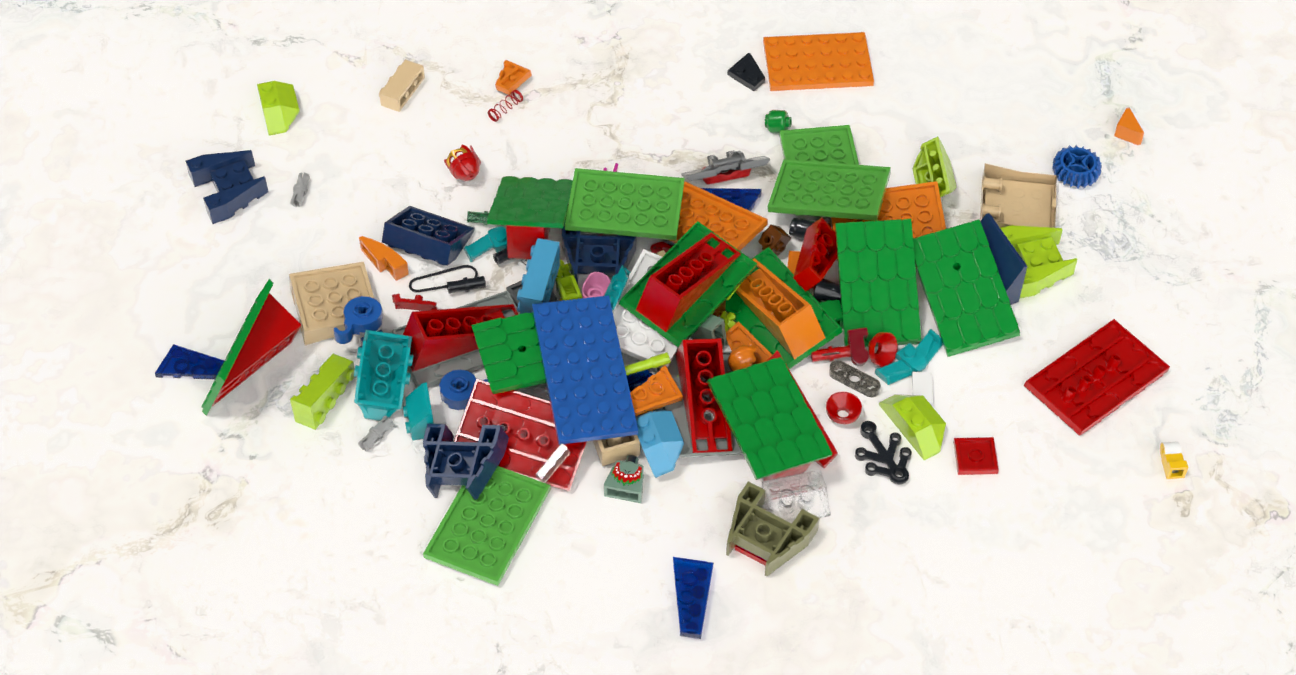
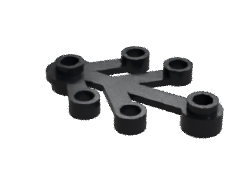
M872 421L863 422L860 433L864 438L870 440L878 453L859 447L855 451V458L858 461L869 459L888 466V468L880 467L873 462H869L865 466V473L869 476H874L875 474L887 476L891 482L898 485L906 483L909 479L906 464L911 458V449L908 447L900 449V460L897 465L893 458L897 446L901 443V435L896 432L890 434L889 447L886 450L876 436V424Z

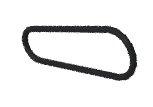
M462 265L447 270L431 273L428 275L416 277L409 282V288L411 291L416 293L447 288V285L416 290L412 288V283L416 280L439 275L461 268L473 269L475 272V278L478 277V271L475 267L471 265Z

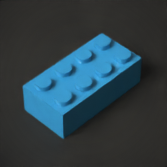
M537 238L536 244L532 245L530 253L532 258L527 261V274H523L521 283L523 287L518 290L517 300H519L517 311L520 314L532 313V304L549 302L560 267V242Z

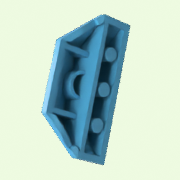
M656 409L636 416L638 438L654 477L657 478L673 471L684 441L672 411Z

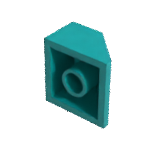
M427 382L422 383L405 397L406 406H402L404 418L408 417L409 419L408 422H405L407 434L411 433L412 441L423 439L427 424H434Z

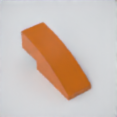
M359 237L362 252L379 272L387 269L396 281L409 274L407 262L393 249L371 238Z

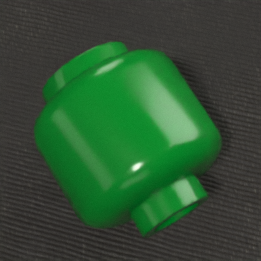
M771 110L765 116V127L771 133L787 130L792 125V118L789 117L788 112L785 110Z

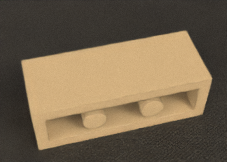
M405 59L397 67L394 75L389 78L385 87L381 88L379 92L381 106L400 112L424 80V66Z

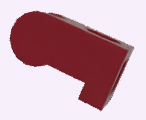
M867 327L847 331L851 361L855 366L865 365L869 358V353L864 345V339L868 337Z

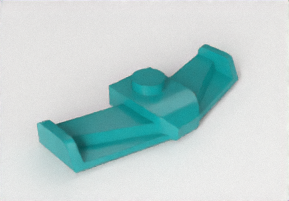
M499 226L490 229L487 235L469 246H465L464 251L470 262H473V259L492 248L496 252L506 249V228Z
M930 329L916 348L909 343L896 353L895 358L899 361L875 369V374L887 385L912 376V372L923 371L942 347L941 337Z

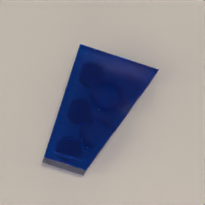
M173 344L156 370L155 376L156 378H163V376H173V378L190 376L193 379L215 380L225 360Z

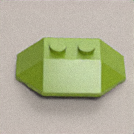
M278 81L257 84L269 136L287 132L289 126L300 112L293 84Z
M937 136L921 145V151L912 169L916 184L937 181L941 198L953 192L957 186L951 161L940 138Z
M895 394L879 402L882 410L923 460L940 453L946 422L923 395Z

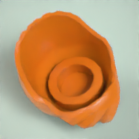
M749 342L748 345L735 348L728 357L730 369L732 371L743 369L756 362L754 355L756 346Z

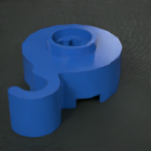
M366 296L350 300L345 305L343 311L345 330L340 331L338 328H334L335 341L339 344H347L352 341L354 334L360 335L359 332H365V330L377 331L382 326L383 313L381 304L376 299Z
M461 369L445 374L439 384L442 402L444 401L450 409L464 410L477 379L474 374Z

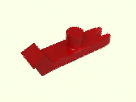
M400 294L392 295L395 309L437 310L436 302L424 301L421 295H416L414 299L400 298Z

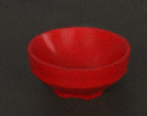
M880 332L876 334L868 344V353L873 364L884 367L894 361L898 344L895 336L891 333ZM876 343H877V344H878V350H877V352L875 353V346H876Z
M849 392L834 393L826 402L828 417L839 424L855 422L862 411L860 399ZM844 410L849 415L847 417H840L837 413Z

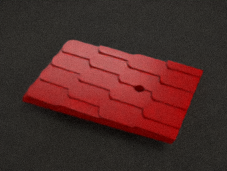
M1113 319L1025 382L1024 387L1031 391L1043 404L1045 403L1052 412L1059 416L1062 421L1071 429L1073 428L1080 436L1100 423L1102 419L1117 410L1122 404L1145 390L1147 386L1161 378L1168 372L1170 366L1119 322Z
M476 379L453 442H478L482 425H503L506 428L505 432L509 439L505 455L498 466L549 484L552 487L570 491L587 441L558 445L550 401L514 390L493 394L488 382Z

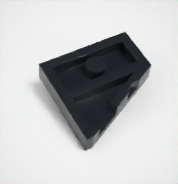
M747 53L727 71L728 76L752 91H755L765 83V76L751 53Z

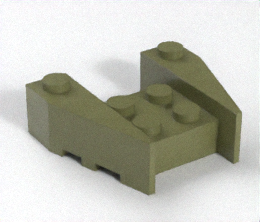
M748 481L737 498L727 540L726 555L729 556L735 545H738L767 560L765 576H769L810 544L818 531L820 518L801 509L793 523H790L764 510L762 506L765 503L766 490Z

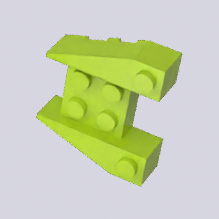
M1015 225L1000 228L1027 265L1020 298L1035 296L1042 289L1049 288L1060 279L1064 280L1074 274L1077 258L1063 261L1056 246L1060 243L1062 228Z

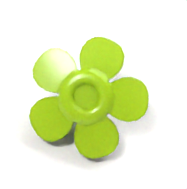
M560 260L557 278L571 275L568 264H564V261Z
M723 311L720 318L724 319L725 331L727 332L729 328L736 324L733 321L736 315L732 312L728 314Z

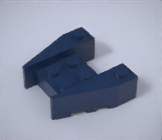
M252 150L205 154L185 161L194 187L212 181L217 193L203 197L206 211L212 224L233 217L237 210L246 208L249 202L255 198L259 199L268 193L265 176L253 179L249 168L255 166Z
M564 222L562 228V248L570 273L574 275L577 284L579 274H591L593 272H600L605 275L618 274L622 265L628 268L636 251L637 237L582 235L581 231L565 230Z
M427 424L423 438L427 489L434 498H438L441 485H465L473 499L477 500L505 455L509 439L508 435L501 425H482L478 442H453L454 435L446 424Z

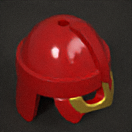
M462 144L460 148L450 151L448 158L444 159L445 165L456 179L470 181L479 173L481 161L472 145H470L469 149L466 145Z

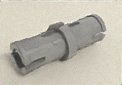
M302 172L299 173L297 183L293 186L294 193L290 203L294 207H297V203L298 207L302 206L304 195L308 191L307 185L310 176L305 172L304 174Z
M384 416L375 427L369 429V433L358 443L359 447L368 452L377 441L383 438L385 432L394 425L393 421L389 417Z

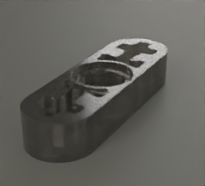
M840 360L833 361L830 364L829 375L832 379L867 397L872 398L879 395L881 384L876 378ZM851 376H857L860 380L857 382H853L849 378Z

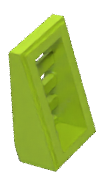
M574 275L555 278L557 291L563 301L582 299V294Z

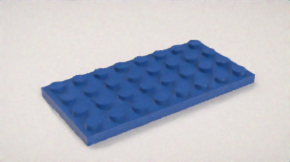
M609 295L532 304L558 445L638 435V426Z

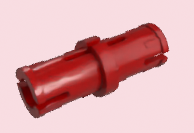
M849 345L834 348L828 346L827 349H819L811 354L812 362L824 360L831 362L834 359L851 357ZM839 352V354L822 356V354Z

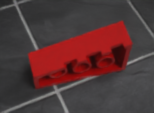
M822 217L806 230L793 276L797 284L805 291L819 283L837 259L836 232Z

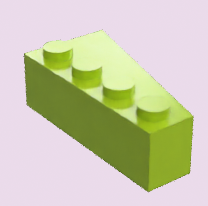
M333 353L319 368V374H313L310 377L309 384L307 386L303 385L299 389L300 394L298 396L293 395L290 398L295 422L314 430L317 429L319 424L324 422L326 414L330 409L334 408L336 400L345 392L349 381L354 379L355 368L353 361Z

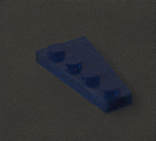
M673 557L680 636L701 639L714 562Z

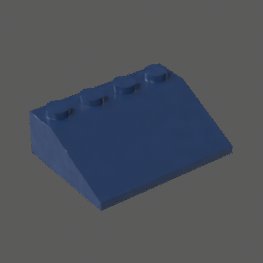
M408 206L384 223L382 243L388 244L391 248L402 249L408 254H416L423 259L433 260L440 265L448 266L456 260L472 236L475 228L413 206Z
M987 213L980 222L1010 300V305L1019 302L1027 265L991 214Z

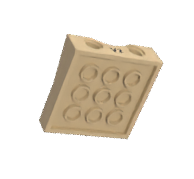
M985 163L982 175L980 221L985 214L990 213L1000 228L1011 225L1055 228L1057 175L1019 172Z
M364 262L289 274L290 290L299 323L302 325L300 329L305 345L335 337V327L340 331H344L343 311L345 305L350 300L361 296L374 298Z

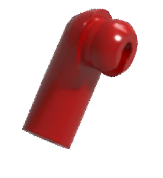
M661 241L653 243L650 250L654 254L663 250L667 253L673 245Z

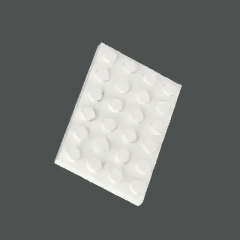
M645 249L642 250L615 309L612 311L621 352L643 361L652 356L668 352L671 362L678 347L619 305L621 298L662 258V256Z

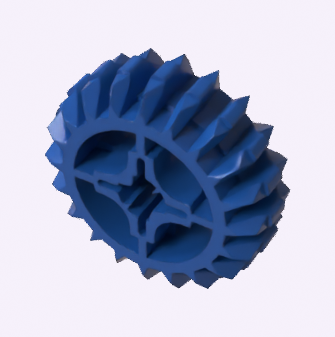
M1069 145L1067 149L1062 148L1053 159L1052 171H1054V175H1057L1058 181H1063V185L1069 184L1070 188L1076 186L1077 189L1080 186L1086 188L1087 185L1092 186L1093 182L1098 180L1101 174L1102 163L1100 162V157L1096 156V152L1091 153V149L1086 150L1084 146L1079 148L1077 145L1072 148Z

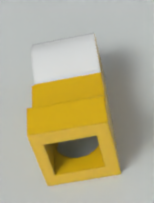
M1161 443L1160 454L1166 479L1185 478L1188 464L1183 458L1180 443ZM1172 470H1179V472L1172 473Z

